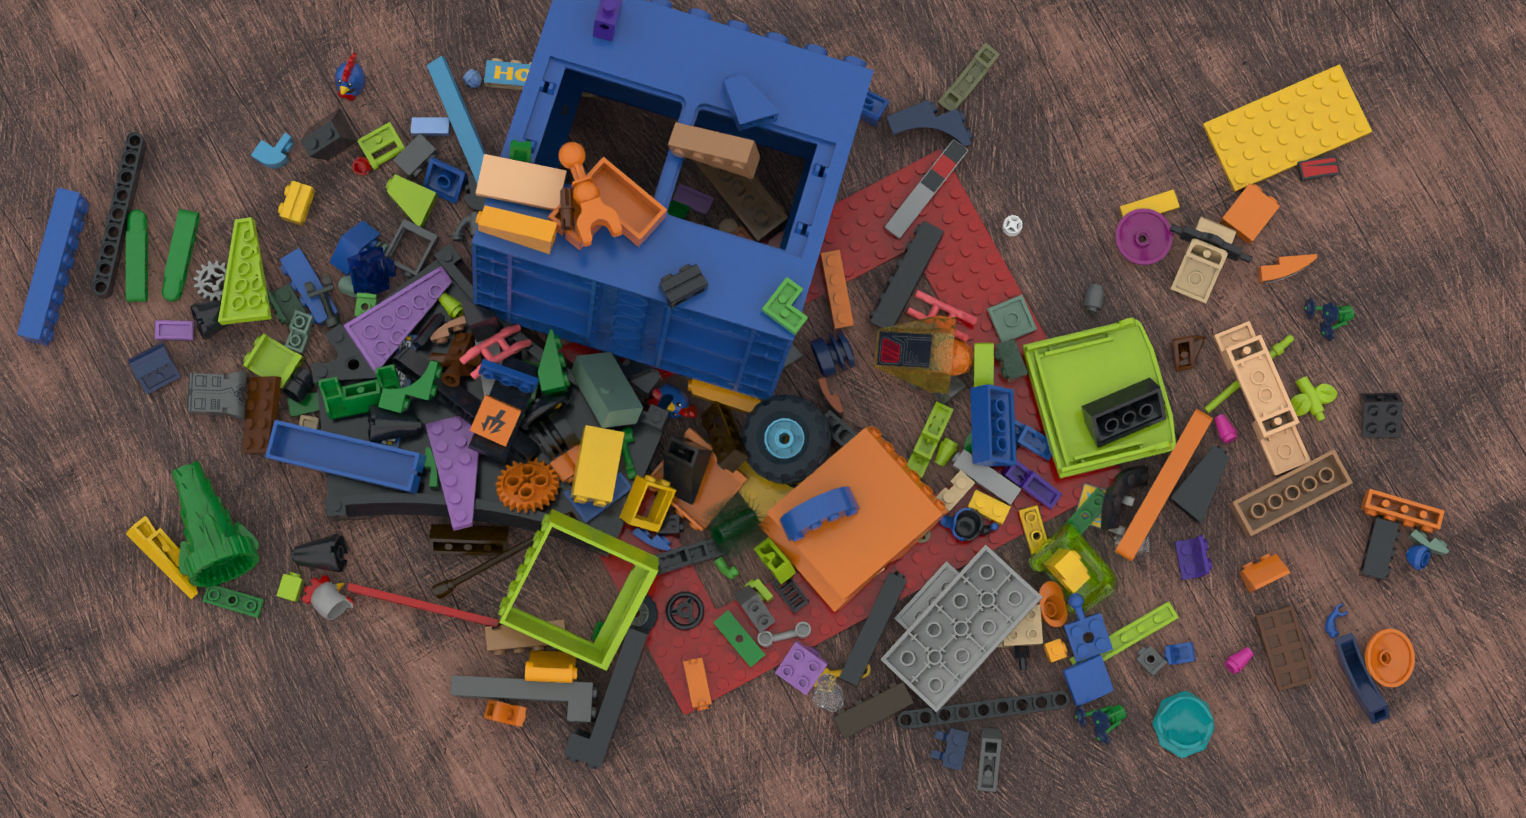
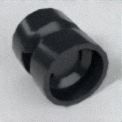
M298 367L293 373V380H288L282 387V390L293 401L301 404L307 398L308 391H311L316 385L313 383V375L306 369Z

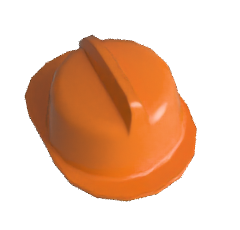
M1047 581L1039 590V594L1043 597L1038 603L1041 608V620L1050 626L1061 627L1065 624L1068 617L1064 595L1061 587L1056 582Z

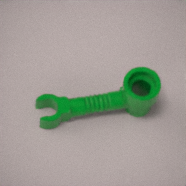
M629 426L623 428V431L620 432H625L621 451L628 478L631 480L636 478L637 472L628 448V443L635 441L632 428Z

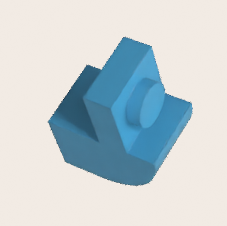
M287 133L283 134L275 147L261 140L251 156L267 168L276 169L283 167L290 161L285 153H289L292 150L294 140Z

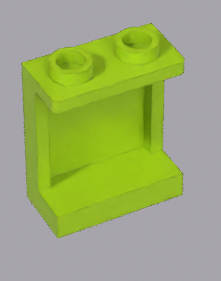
M263 333L262 336L259 335L256 338L253 350L244 357L243 362L245 363L243 366L260 377H281L280 389H282L288 380H293V373L298 367H301L305 358Z

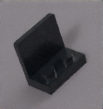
M1361 393L1359 401L1363 407L1362 437H1400L1403 401L1399 393Z

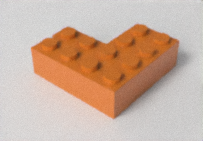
M605 157L586 175V177H593L592 182L599 189V197L602 203L616 210L622 226V234L638 247L666 218L667 209ZM573 198L575 229L572 230L571 227L567 231L561 229V212H559L561 203L548 216V220L556 222L557 232L561 236L566 234L565 239L580 251L583 246L576 232L577 219L581 214L579 210L580 205ZM596 225L591 229L592 237L603 225Z

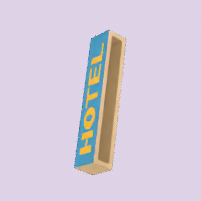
M493 58L492 61L487 60L484 78L485 86L523 90L532 62L529 64H522L521 61L517 60L503 62L502 59ZM584 91L582 93L583 97L598 98L597 95Z

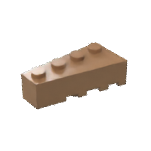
M677 122L674 125L668 143L671 152L677 157H686L751 179L754 177L760 159L754 140Z
M564 619L546 621L566 630ZM501 625L497 629H492V626L485 627L487 651L494 653V656L506 655L505 651L513 650V653H524L525 649L533 648V651H542L545 646H550L506 625Z

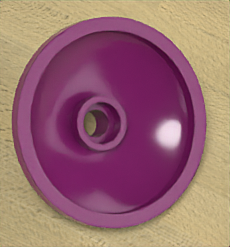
M1146 208L1133 210L1127 213L1117 225L1115 232L1117 248L1125 259L1134 264H1154L1163 259L1171 248L1173 233L1169 231L1171 226L1167 219L1157 211ZM1139 237H1144L1145 242H1140Z

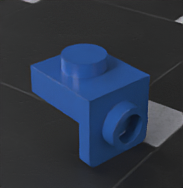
M1193 642L1165 646L1164 658L1168 665L1196 661Z

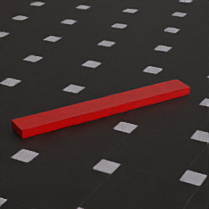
M348 583L347 590L352 593L494 628L500 626V620Z

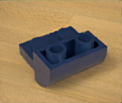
M163 341L128 359L136 379L139 380L146 394L181 377Z

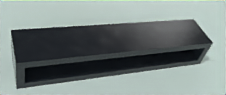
M923 221L921 225L918 224L913 234L916 236L914 240L908 242L905 248L907 252L905 257H900L896 268H898L896 274H891L887 285H889L887 291H882L878 299L880 302L878 308H873L869 316L871 319L870 323L885 332H893L944 236L943 230L926 221Z

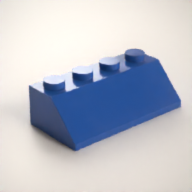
M989 384L970 388L973 464L981 466H1015L1014 390Z

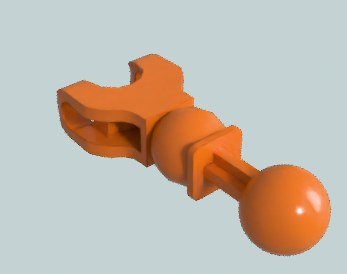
M576 142L565 143L560 148L558 156L561 164L571 169L575 180L572 182L573 198L580 205L579 210L581 213L577 219L576 232L582 246L587 247L591 245V229L596 225L607 227L613 237L621 236L622 226L616 210L602 203L599 197V189L592 182L593 177H586L582 166L585 161L584 148Z

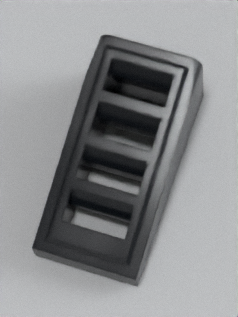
M791 577L788 579V583L781 588L777 586L780 584L777 579L771 583L793 614L810 603ZM791 585L793 588L784 594L782 591ZM796 591L797 595L788 600L787 597ZM798 598L802 599V601H800L795 606L792 605V603L796 601Z

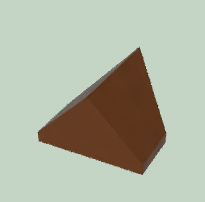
M1190 335L1175 338L1169 343L1176 372L1195 368L1196 359L1206 336Z

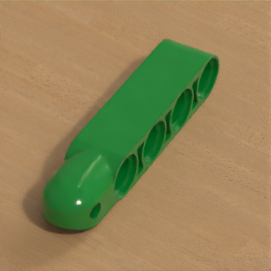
M139 209L132 210L127 217V302L148 301V217Z
M179 209L162 287V295L169 302H176L183 295L200 220L199 212Z

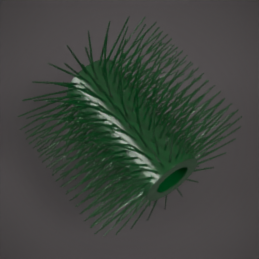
M745 496L742 504L740 503L741 498L738 499L739 502L730 498V500L734 501V503L730 504V507L729 504H717V506L724 509L721 515L718 510L716 511L714 508H711V510L715 511V513L711 514L713 519L710 518L713 525L711 529L707 530L712 532L713 541L717 542L716 547L719 543V553H721L720 544L721 549L722 545L723 547L726 545V549L727 547L731 552L729 558L733 554V550L739 553L737 550L740 549L741 553L742 548L747 549L748 546L750 547V544L753 545L754 543L755 545L756 542L758 543L754 539L759 535L757 534L756 536L754 532L759 533L758 527L762 529L758 525V522H761L758 518L763 517H757L753 506L749 508V501L746 506Z

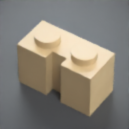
M960 470L950 481L949 485L952 486L950 490L945 487L936 498L942 500L946 505V509L950 512L972 488L975 482Z

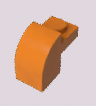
M488 699L484 719L522 727L526 719V707Z

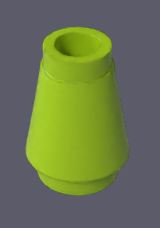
M446 292L439 297L438 301L450 318L456 319L464 315L460 301Z
M945 437L943 441L941 440L934 462L944 467L957 452L959 444Z

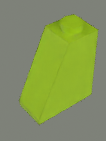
M395 174L393 179L390 178L386 185L387 193L415 225L424 228L438 198L437 193Z

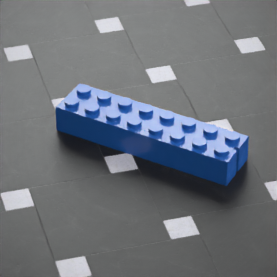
M57 188L17 332L18 336L28 342L49 346V343L53 341L54 324L59 320V306L64 302V288L69 284V270L74 266V252L79 248V234L83 232L85 225L83 219L90 207L88 200L79 192Z
M278 420L274 421L265 458L410 493H417L421 480L418 473L423 472L427 457L413 451Z

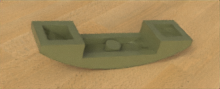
M985 42L974 56V59L938 102L949 111L958 109L990 70L1000 54Z

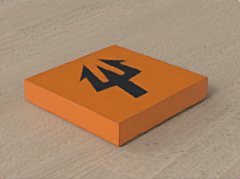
M486 394L470 431L506 447L522 410Z

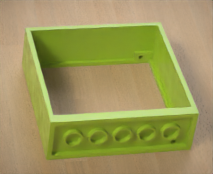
M551 509L550 513H546L542 520L541 530H537L535 533L532 548L529 547L527 549L524 563L519 565L515 581L512 580L508 587L507 597H503L500 603V610L498 612V615H500L499 623L607 671L658 573L659 557ZM552 527L634 564L594 643L512 606Z

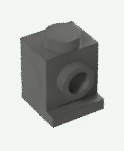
M1151 645L1147 648L1143 646L1136 653L1138 657L1135 661L1150 676H1154L1167 663ZM1148 656H1152L1154 658V661L1152 663H1149L1147 661Z

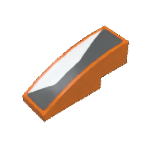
M1317 254L1278 257L1276 265L1260 266L1258 269L1259 284L1272 283L1295 275L1317 259Z

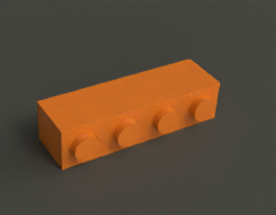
M840 250L820 253L819 260L832 328L853 326Z

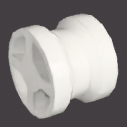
M1016 215L1008 216L1002 226L1003 232L1009 237L1017 236L1022 229V220Z

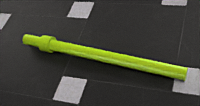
M1289 334L1280 343L1272 346L1271 351H1269L1271 358L1280 356L1284 349L1295 339ZM1238 380L1233 382L1205 406L1204 410L1209 414L1240 387Z

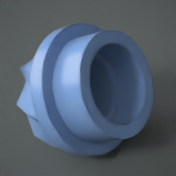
M470 69L464 75L463 81L467 87L477 88L482 83V77L478 70Z

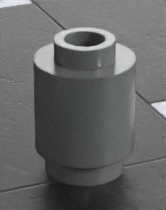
M1089 284L1088 288H1086L1083 307L1086 308L1087 312L1097 313V311L1102 310L1105 293L1103 286Z

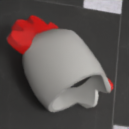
M323 575L320 580L313 578L311 580L312 586L304 588V592L307 595L302 597V601L306 604L311 603L315 610L327 620H333L347 608L352 609L354 607L352 598L338 593L344 583L334 584L330 582L327 575Z

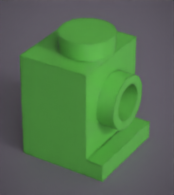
M357 293L355 317L378 305L379 298L376 294ZM363 305L369 306L367 310H362Z

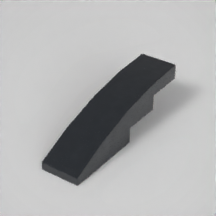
M713 538L655 555L659 557L658 573L656 576L723 556V553L724 556L726 553L728 555V552L730 554L729 548L727 547L726 549V545L724 547L722 545L721 549L720 544L721 553H719V543L716 547L717 542H714Z

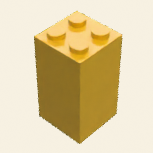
M585 425L582 429L570 498L574 499L575 503L585 504L588 501L593 502V506L604 508L612 502L625 432Z

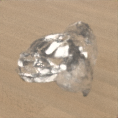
M824 674L819 678L812 699L818 707H824L830 712H837L841 710L845 697L841 687L836 684L837 680L833 674Z

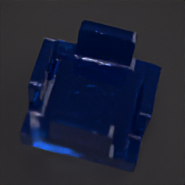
M382 246L373 247L347 258L354 294L365 292L378 294L390 289L389 284H387L390 282L389 276L395 277L396 270L393 258L384 255Z

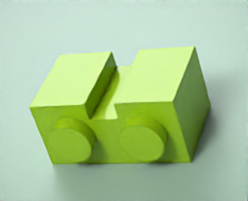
M769 537L754 548L760 561L771 571L780 584L796 573L790 561Z

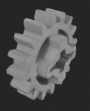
M216 260L213 265L211 261H208L207 267L203 264L201 265L202 271L196 270L199 277H194V280L198 282L194 287L199 289L197 293L203 295L204 300H207L209 297L210 301H215V298L222 300V288L225 282L227 264L222 263L220 266V262ZM216 270H221L225 274H218ZM214 278L218 279L216 281V285L212 284V282H214ZM211 288L214 293H209L205 289Z

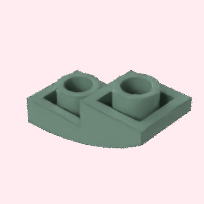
M295 310L289 326L291 331L285 347L305 353L311 334L313 316Z
M1415 529L1406 536L1416 545L1428 547L1431 553L1445 555L1449 552L1443 540L1433 538L1428 541L1426 534L1420 530L1417 531Z

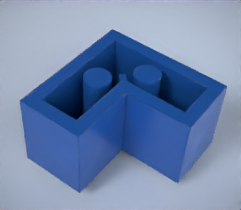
M362 220L342 235L330 263L347 276L353 271H358L362 265L361 259L366 256L369 250L373 251L378 243L377 240L380 233Z

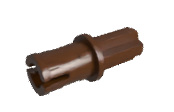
M562 188L560 190L561 207H559V212H561V229L567 231L571 227L573 230L575 229V207L573 206L572 189Z

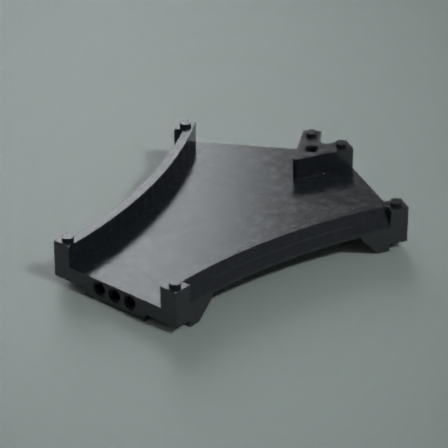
M449 243L434 254L437 259L378 302V304L440 266L443 267L452 280V284L445 292L460 302L465 300L473 303V273ZM437 300L410 334L419 335L430 320L440 312L445 316V319L438 328L454 318L449 317L441 303ZM500 320L503 328L514 325ZM339 324L325 334L326 338L337 350V358L332 362L311 364L313 383L317 386L321 430L368 441V412L330 420L319 388L318 380L338 377L341 386L377 379V376L346 330ZM465 326V329L459 332L450 330L452 338L447 339L448 342L439 345L436 342L433 343L429 338L423 346L417 347V353L428 361L432 352L447 354L455 335L458 333H470L471 330L469 326ZM520 326V331L505 338L506 342L507 340L518 342L529 338L532 344L521 350L520 360L540 364L546 343L529 329ZM396 351L382 367L392 365L391 359L396 355ZM565 358L566 367L563 368V371L567 372L570 386L567 387L568 392L562 394H568L570 402L560 412L580 440L582 429L585 425L602 427L571 374L574 363ZM353 362H359V367L356 370L350 369ZM471 374L470 376H461L459 384L483 401L484 392L481 375L476 379ZM540 380L535 400L544 395L541 390ZM409 395L408 398L411 401L406 412L416 414L417 419H421V430H417V434L401 437L400 449L425 455L426 447H429L432 451L426 424L458 415L433 396L431 400H425ZM640 401L643 409L636 424L607 427L604 429L623 431V428L631 426L635 441L628 443L629 453L637 475L645 477L649 472L671 417L669 411L653 404L649 406ZM549 419L544 422L547 426L551 424ZM541 424L536 426L539 431L543 430ZM519 425L518 429L537 443L532 428L523 430ZM565 444L561 445L563 453L570 450ZM540 446L539 451L531 459L533 462L538 458L539 463L545 460L546 465L553 461L551 457L543 452ZM557 449L553 451L556 457L561 455ZM621 451L617 473L621 472L632 486L635 478L631 480L628 478ZM479 453L473 520L537 532V530H541V523L545 514H549L551 509H554L563 514L572 511L578 521L586 524L563 494L564 491L571 490L572 483L568 484L566 482L563 484L560 478L558 495H554V501L549 500V506L543 504V510L537 507L535 512L529 509L528 513H525L524 509L517 513L516 507L511 511L509 505L505 507L504 503L500 502L499 496H497V476H501V470L507 471L506 465L512 467V461H515L517 464L520 461L509 453L505 462ZM423 468L422 473H418L421 480L417 493L405 492L326 473L328 497H325L326 514L333 522L366 520L382 515L450 516L440 478L439 490H431L429 487L431 471L425 470V468ZM629 492L589 521L587 525L619 539L623 527L626 525V522L620 519L619 516ZM557 531L550 535L580 549L596 553L608 559L611 558V553L563 531Z

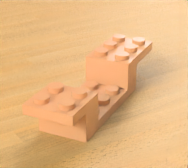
M1250 321L1214 335L1213 337L1228 371H1234L1255 421L1252 423V427L1274 477L1310 462L1311 460L1296 428V425L1300 422L1262 335H1255Z

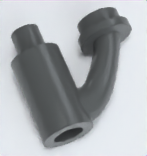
M471 212L461 220L455 233H451L452 241L464 240L465 233H462V231L468 224H470V236L474 237L478 223H475L478 212Z

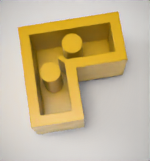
M1059 548L1044 563V566L1070 593H1075L1090 578L1087 574L1088 569L1080 561L1081 557L1075 550Z

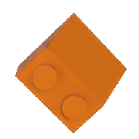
M1268 553L1259 558L1261 562L1256 564L1250 562L1242 566L1243 570L1239 574L1249 593L1290 573L1277 554L1271 556Z

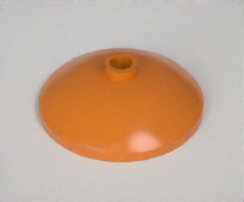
M1383 629L1375 633L1369 640L1365 651V664L1372 679L1384 687H1397L1405 683L1411 676L1415 664V653L1410 640L1401 631Z

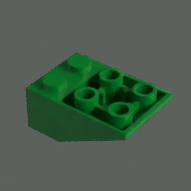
M553 329L549 331L538 369L541 390L545 397L551 394L568 392L567 387L570 386L567 372L563 371V368L566 367L563 353L559 352V349H562L559 335L554 333Z

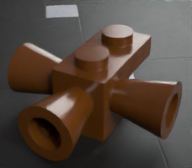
M472 332L456 334L447 354L432 352L429 356V362L430 360L441 361L440 366L443 369L447 368L442 374L441 380L449 387L458 386L461 376H470L473 367L479 366L482 360L486 359L480 352V354L469 360L466 364L460 361L459 358L472 348L475 341Z

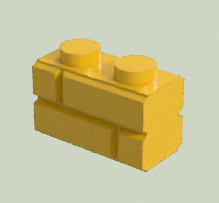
M291 181V184L285 188V201L280 203L278 209L280 218L304 226L315 189L311 186Z
M975 490L967 508L977 510L983 518L989 521L993 520L1001 526L1011 506Z

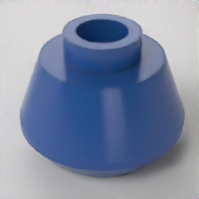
M1413 545L1408 548L1406 552L1407 562L1416 570L1424 569L1429 563L1431 551L1425 545Z

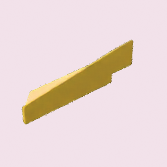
M146 516L135 523L127 531L126 535L190 599H193L198 594L197 586H193L190 583L187 575L180 573V549L161 528L156 531Z

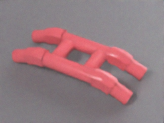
M917 289L914 296L933 306L928 316L911 307L907 308L906 314L966 342L969 336L951 326L956 317L973 325L976 324L977 318ZM939 309L949 313L945 324L935 320Z
M515 324L503 328L497 334L477 346L475 345L459 359L463 364H466L481 352L486 360L498 364L512 354L531 346L532 342L528 338L512 344L511 347L508 345L505 338L521 330L520 325ZM498 343L503 351L493 356L488 348ZM481 364L470 373L474 379L481 375L478 373Z

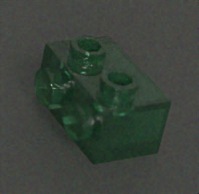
M1014 338L995 345L994 357L997 362H1000L1002 367L1000 369L1004 379H1007L1008 384L1028 375Z

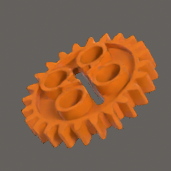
M538 458L533 462L530 460L527 464L521 462L517 464L515 461H512L513 466L506 465L507 471L501 470V476H497L496 491L500 502H503L505 507L509 505L511 511L516 507L517 513L522 509L525 510V513H528L529 509L535 512L537 507L543 510L542 505L549 506V500H555L554 495H558V488H560L559 478L556 475L555 469H552L551 464L546 465L545 460L539 463Z

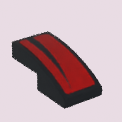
M1337 156L1297 162L1300 181L1316 180L1320 177H1331L1340 174Z

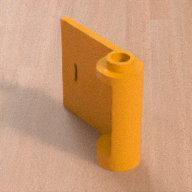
M531 650L529 661H526L525 681L573 683V679H577V668H575L577 657L564 651Z

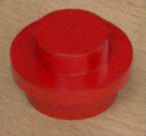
M360 156L354 160L352 168L356 174L366 175L371 170V164L368 159Z

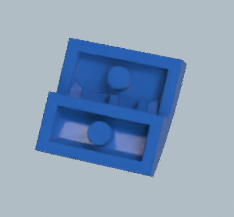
M1101 655L1093 656L1082 663L1077 662L1062 670L1075 706L1085 704L1114 691Z

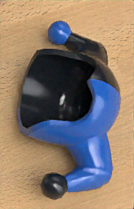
M972 508L961 509L953 517L945 515L939 521L941 526L951 529L953 536L962 542H969L978 536L988 535L999 527L996 522L991 523L989 526L983 525L981 514Z

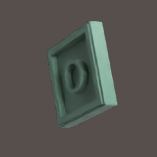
M1023 295L987 309L1001 345L1037 331Z

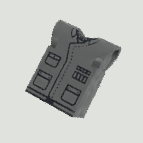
M234 372L227 375L189 373L187 412L190 415H228L245 420L246 404L243 402L242 395L247 385V372Z

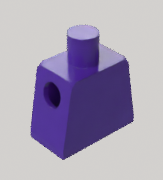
M600 0L594 22L593 37L613 42L622 10V0ZM605 24L609 28H603L601 25Z

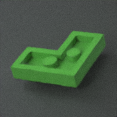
M786 277L761 311L796 335L808 319L806 315L792 306L802 293L803 288Z

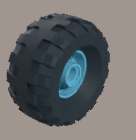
M786 394L775 395L772 398L770 397V399L759 402L745 419L741 430V439L749 457L747 463L758 475L775 483L794 484L805 480L828 458L831 433L829 424L820 409L805 398ZM789 435V442L784 444L785 437Z

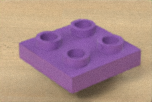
M796 641L775 673L803 694L808 695L829 663L821 658V654L817 650L809 646L806 647L799 641Z

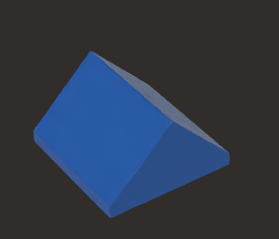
M868 90L860 119L877 127L890 101Z
M431 157L423 187L436 192L439 197L457 204L466 186L465 182L468 181V176L466 172Z

